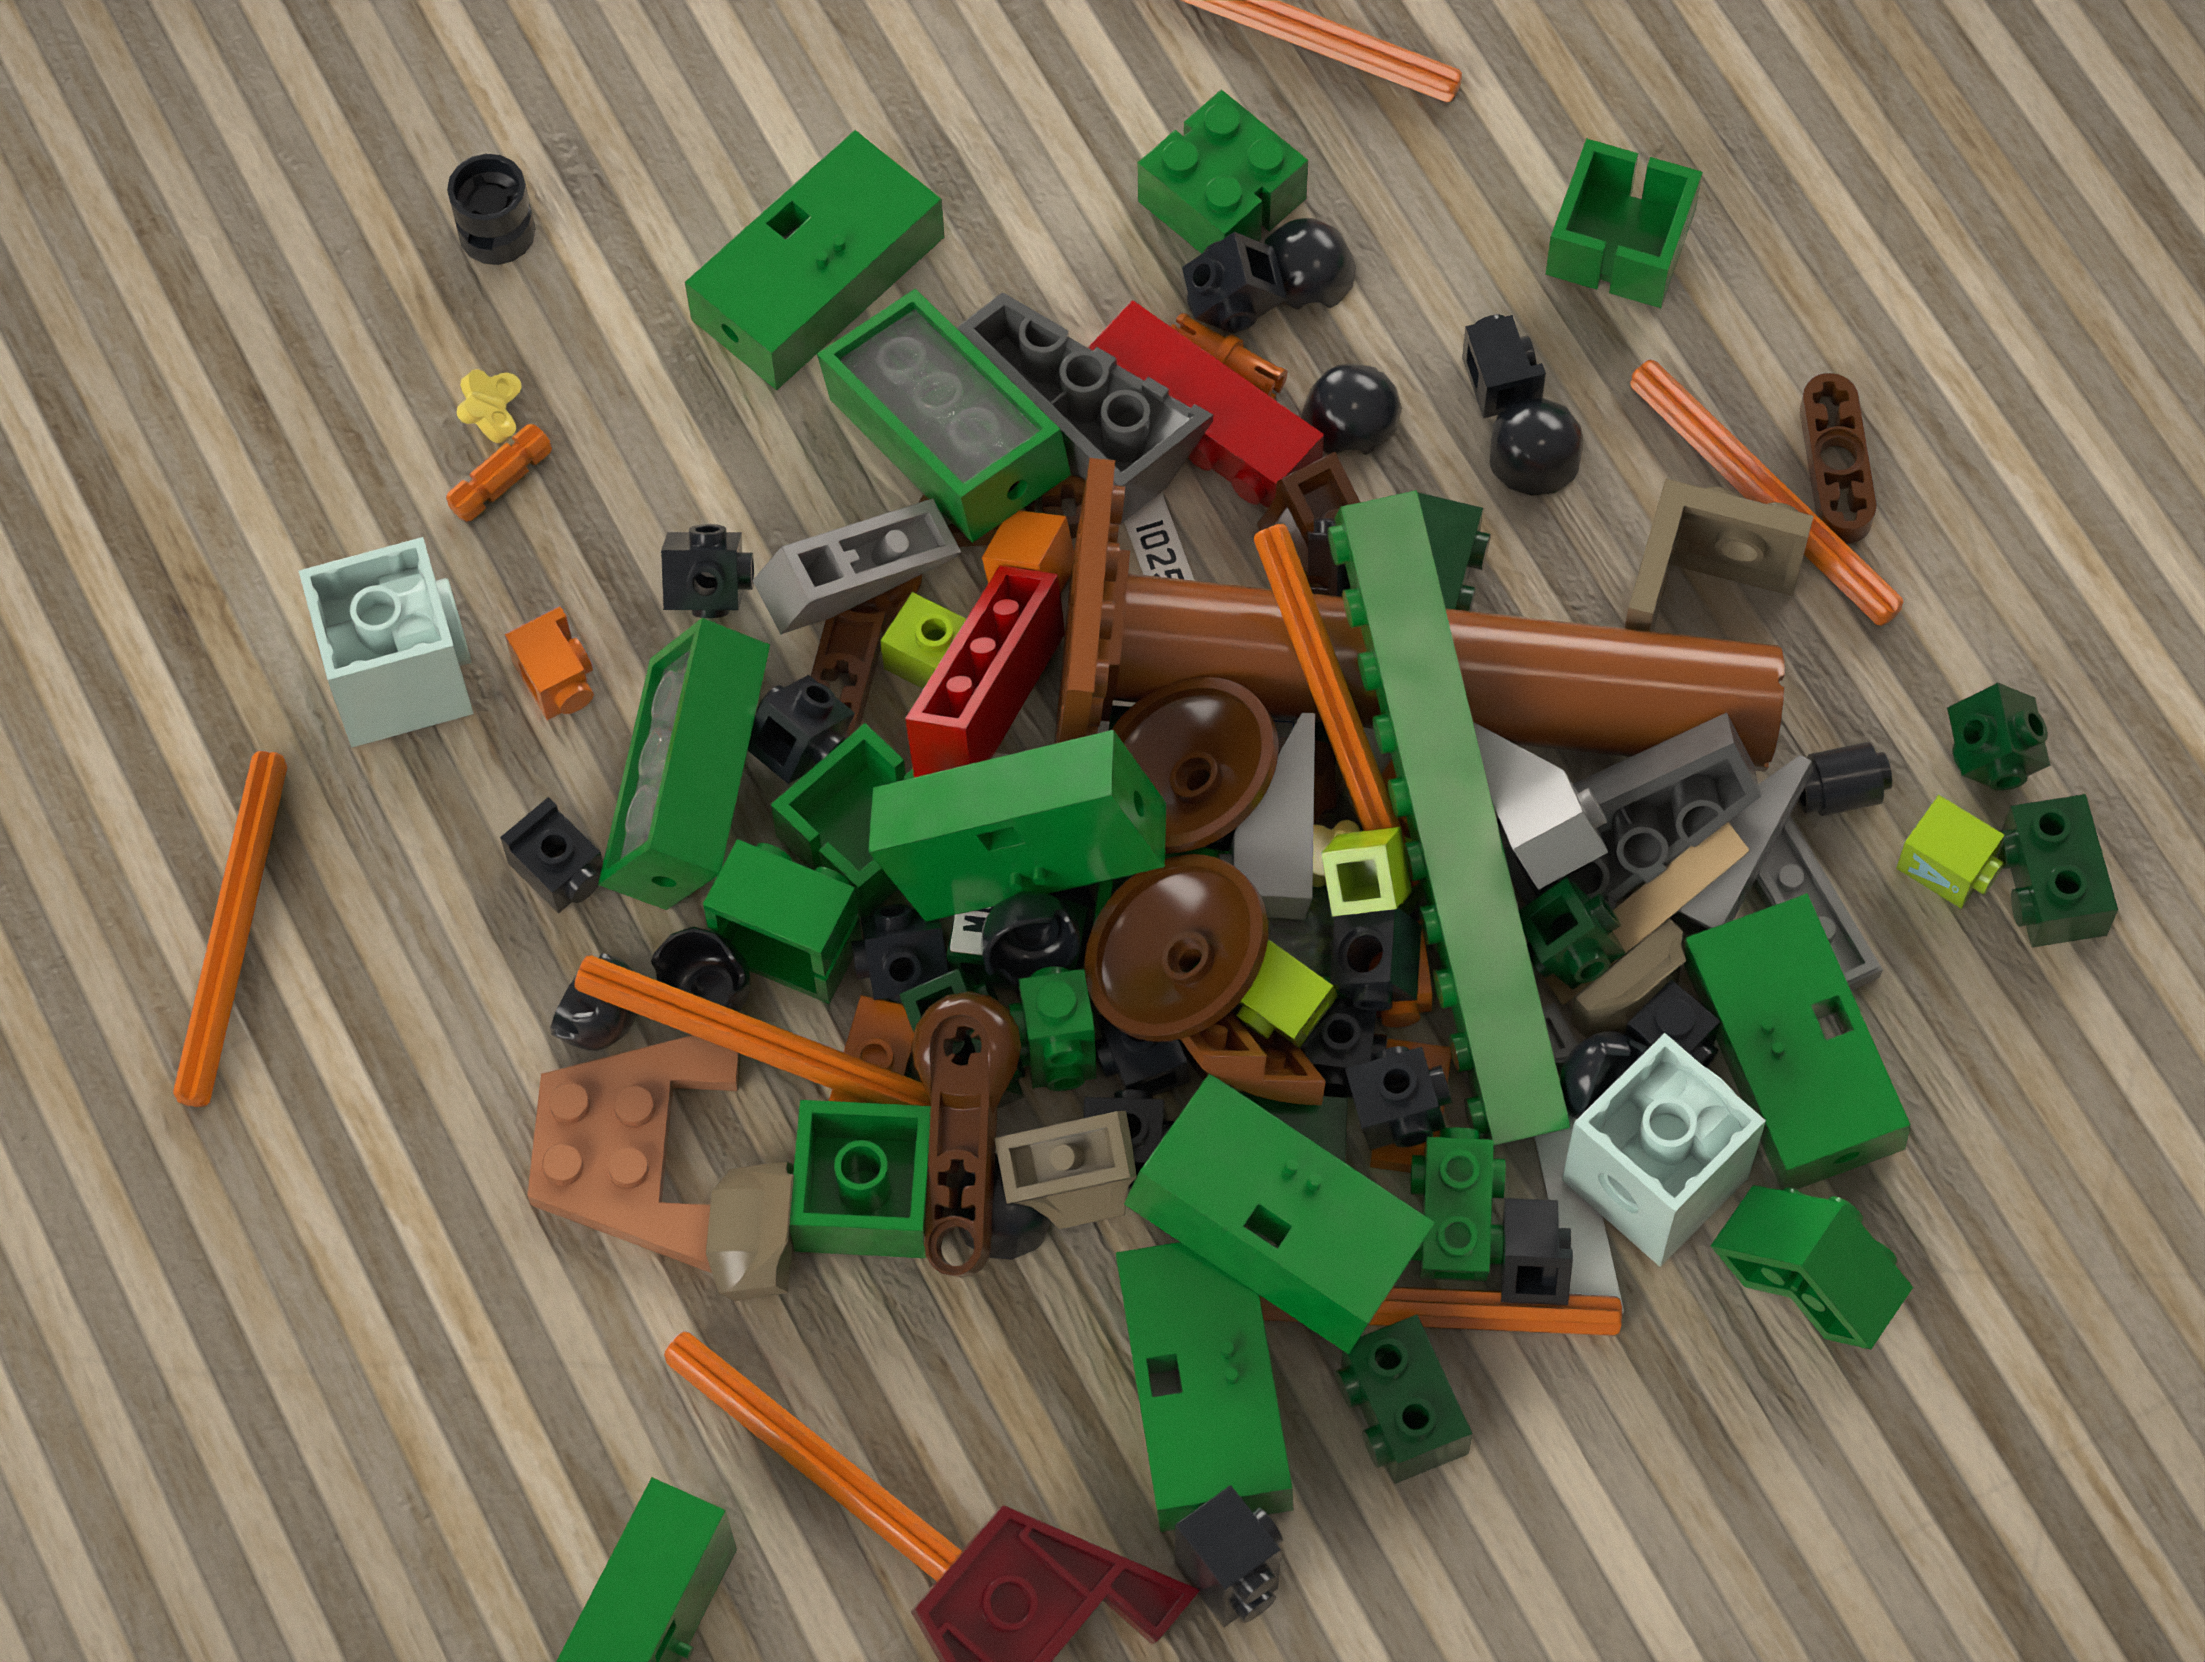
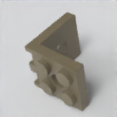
M1666 478L1628 606L1624 628L1654 631L1672 565L1793 596L1814 516L1800 513L1794 507L1784 503L1764 504L1738 497L1735 493L1725 488H1702Z

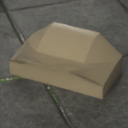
M1668 919L1575 997L1570 1023L1586 1039L1593 1034L1604 1031H1617L1625 1034L1627 1023L1671 979L1676 984H1679L1681 965L1686 961L1683 953V931L1671 919Z
M1115 1111L994 1138L1007 1204L1015 1203L1030 1206L1046 1216L1058 1229L1125 1215L1126 1206L1124 1202L1127 1198L1128 1187L1137 1177L1126 1111Z
M785 1161L730 1169L712 1190L706 1256L718 1293L733 1301L788 1293L792 1253V1238L789 1224L794 1179V1165L790 1162Z

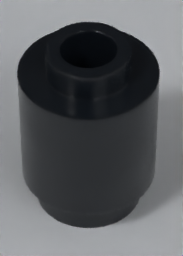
M1870 742L1808 754L1807 759L1812 761L1813 773L1798 802L1804 813L1817 811L1820 816L1882 804L1884 790L1892 788V772L1886 754L1884 752L1876 753Z

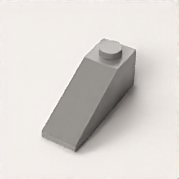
M932 498L782 546L752 581L781 635L832 618L956 558L961 553V550Z
M1315 713L1301 714L1278 755L1276 770L1266 794L1248 818L1237 827L1228 854L1218 853L1217 858L1235 866L1253 883L1264 902L1267 917L1305 919L1312 901Z
M1473 722L1492 803L1513 851L1538 890L1608 853L1597 829L1607 823V820L1589 788L1578 793L1563 769Z
M1799 755L1759 784L1761 797L1729 821L1748 847L1749 852L1674 913V915L1703 930L1714 928L1735 919L1813 773L1811 760ZM1689 845L1686 849H1684L1677 856H1675L1668 863H1666V866L1670 864L1674 859H1676L1679 855H1681L1685 850H1687L1691 845Z

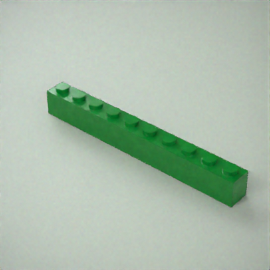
M1417 490L1342 506L1334 518L1336 526L1328 527L1330 550L1336 566L1346 565L1351 589L1343 590L1344 608L1350 627H1361L1366 652L1358 653L1360 675L1366 691L1376 690L1381 715L1373 716L1375 738L1380 753H1391L1397 778L1388 780L1389 796L1395 816L1397 818L1406 816L1412 841L1404 843L1409 877L1411 881L1421 880L1427 905L1418 907L1422 933L1427 945L1437 944L1442 969L1434 970L1433 972L1435 988L1442 1009L1452 1007L1457 1027V1033L1449 1034L1451 1055L1457 1072L1467 1071L1473 1097L1464 1099L1469 1128L1478 1130L1479 1136L1482 1135L1483 1139L1494 1140V1146L1571 1128Z

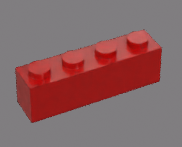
M1133 300L1087 347L1092 351L1098 347L1117 359L1118 366L1144 381L1149 377L1169 389L1171 397L1190 408L1196 404L1213 414V422L1188 458L1197 467L1205 471L1212 469L1231 482L1236 493L1250 504L1258 505L1260 503L1268 509L1275 498L1278 480L1323 458V433Z
M999 565L905 718L914 778L992 759L1065 635L1058 574Z

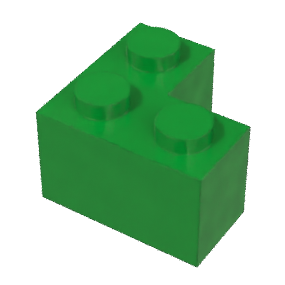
M1752 1185L1710 1245L1745 1288L1789 1297L1824 1339L1869 1350L1873 1348L1914 1288L1897 1268V1257L1885 1245L1876 1241L1862 1225L1863 1216L1860 1211L1848 1201L1836 1196L1823 1199L1805 1195L1790 1187L1778 1190Z

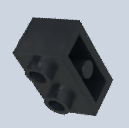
M1230 1485L1175 1524V1565L1191 1586L1200 1590L1198 1595L1223 1627H1226L1238 1617L1246 1623L1262 1614L1276 1600L1273 1592L1278 1589L1280 1562L1282 1561L1281 1549L1278 1545L1283 1542V1538L1269 1515L1260 1507L1252 1512Z

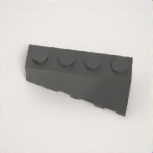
M1003 292L957 327L978 350L1061 429L1072 476L1086 480L1089 458L1115 460L1113 485L1125 486L1121 524L1169 486L1213 422V414L1196 404L1190 408L1169 395V389L1149 377L1144 381L1117 365V359L1098 347L1092 351L1070 338L1067 329Z
M1725 713L1573 783L1578 793L1589 788L1602 809L1607 823L1597 829L1608 853L1539 890L1513 851L1500 819L1497 818L1496 820L1510 877L1525 905H1528L1567 877L1589 898L1592 899L1597 894H1600L1612 910H1614L1616 902L1643 881L1647 884L1667 869L1666 863L1689 845L1693 847L1699 845L1759 799L1761 793L1754 764L1731 719Z

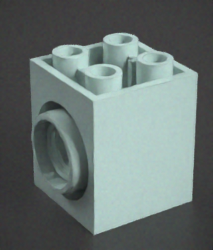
M423 537L299 570L327 680L351 748L473 714L460 667L471 663L465 635L448 578L435 579Z
M1664 1033L1574 1122L1562 1181L1661 1267L1749 1178L1766 1120L1740 1099L1720 1077L1702 1066Z

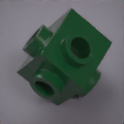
M1996 683L1947 707L1954 739L1952 754L1957 767L1961 771V776L1990 786L1993 790L2004 791L2022 786L2027 782L2028 776L2051 766L2045 743L2048 731L2042 716L2038 712L2035 697L2001 683Z
M1567 877L1519 910L1523 932L1529 941L1527 948L1533 965L1545 978L1555 974L1573 990L1582 983H1588L1601 977L1608 970L1612 962L1626 953L1613 932L1621 926V923L1610 905L1600 894H1597L1592 899L1589 898Z

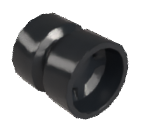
M485 153L472 156L460 163L449 177L447 192L461 247L469 257L483 264L500 265L513 262L529 249L534 241L536 231L522 170L514 161L497 154Z

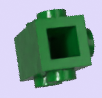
M1048 967L1034 972L1031 977L1019 979L1020 1003L1009 1004V1012L1019 1028L1021 1042L1020 1058L1024 1067L1029 1066L1032 1089L1047 1087L1051 1091H1069L1082 1086L1086 1080L1097 1079L1095 1030L1084 969L1069 971L1064 967Z
M1462 1127L1442 1128L1439 1130V1137H1427L1424 1155H1412L1410 1194L1423 1195L1422 1214L1435 1222L1412 1259L1420 1261V1279L1486 1282L1490 1272V1264H1502L1503 1225L1491 1224L1492 1198L1504 1199L1506 1164L1505 1159L1493 1158L1494 1140L1479 1139V1131L1476 1129Z

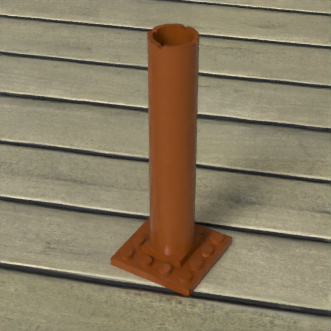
M1089 458L1069 582L1054 744L1097 734L1101 721H1110L1113 700L1137 703L1156 689L1179 680L1195 677L1223 678L1244 686L1261 701L1272 718L1298 721L1302 713H1315V722L1323 723L1273 590L1128 573L1130 550H1121L1120 543H1117L1119 525H1121L1125 486L1113 485L1115 460ZM1313 594L1363 728L1374 729L1373 716L1381 715L1376 690L1366 691L1360 675L1358 653L1366 652L1361 627H1350L1344 608L1343 597ZM1446 609L1473 722L1516 745L1632 757L1727 713L1754 764L1755 771L1765 772L1769 768V762H1772L1778 741L1784 702V687L1779 684V681H1782L1785 676V664L1782 648L1778 645Z

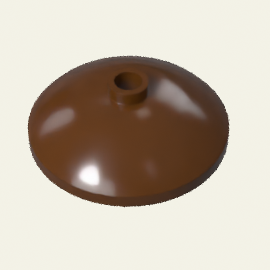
M1188 678L1156 689L1127 710L1111 729L1116 732L1166 801L1165 854L1182 853L1204 847L1219 840L1238 827L1263 799L1271 784L1277 766L1279 753L1278 736L1274 721L1261 701L1247 688L1223 678Z
M1190 854L1165 859V867L1137 873L1132 876L1107 901L1098 915L1088 939L1085 953V977L1089 994L1097 1009L1122 1032L1147 1041L1182 1039L1201 1032L1218 1022L1246 995L1262 966L1268 942V918L1261 895L1253 883L1235 866L1219 858L1207 855ZM1197 962H1199V964L1192 970L1193 966Z

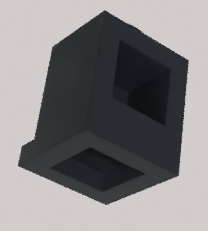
M1500 314L1490 315L1478 320L1473 325L1465 326L1462 359L1483 419L1499 415L1508 405L1520 399L1543 398L1546 377L1545 369L1542 363H1536L1535 351L1529 336L1520 337L1513 315L1506 317Z
M549 797L500 837L508 864L558 914L570 903L584 901L598 888L603 865L601 852L558 810L557 805ZM561 849L565 850L561 856L552 858Z
M1505 1198L1502 1222L1501 1302L1568 1305L1573 1249H1571V1228H1559L1558 1200Z

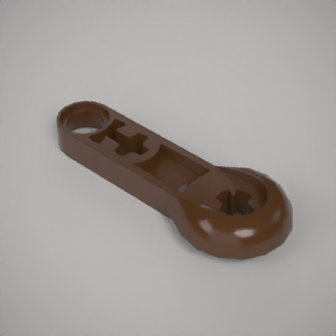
M922 574L825 621L811 677L831 690L830 683L827 681H836L839 673L849 674L850 682L853 686H844L839 699L855 712L844 735L846 739L861 726L881 651V639L885 635L887 627L894 621L911 593L917 594L922 583Z
M968 991L947 995L928 1007L916 1024L912 1041L914 1066L931 1102L925 1253L931 1266L938 1272L959 1278L973 1276L982 1270L989 1260L992 1239L996 1151L994 1138H996L997 1106L1016 1072L1021 1053L1019 1028L1009 1010L989 995ZM973 1029L974 1032L971 1034V1038L981 1041V1052L970 1054L968 1064L961 1066L960 1063L963 1057L953 1054V1043L964 1041L966 1030ZM960 1162H964L965 1171L975 1174L976 1177L975 1185L964 1187L962 1192V1208L968 1210L976 1209L975 1220L958 1216L943 1218L944 1207L958 1210L957 1189L948 1187L946 1179L948 1174L958 1173ZM962 1227L970 1232L974 1240L973 1255L966 1263L952 1266L942 1255V1241L948 1232Z

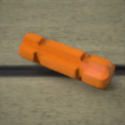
M534 424L523 427L512 437L515 441L512 446L505 443L469 474L472 478L469 483L462 480L447 493L446 500L454 514L464 522L472 521L486 509L483 504L486 500L494 502L529 472L526 467L529 463L535 466L551 453L550 440L539 427Z

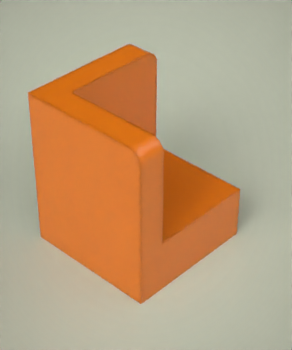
M1018 511L1003 521L982 556L988 583L999 565L1058 574L1061 593L1070 577L1074 556L1067 517Z

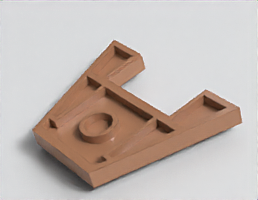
M691 1035L542 1073L527 1195L530 1205L712 1273L706 1256L710 1205L662 1202L673 1088L738 1091L741 1054Z

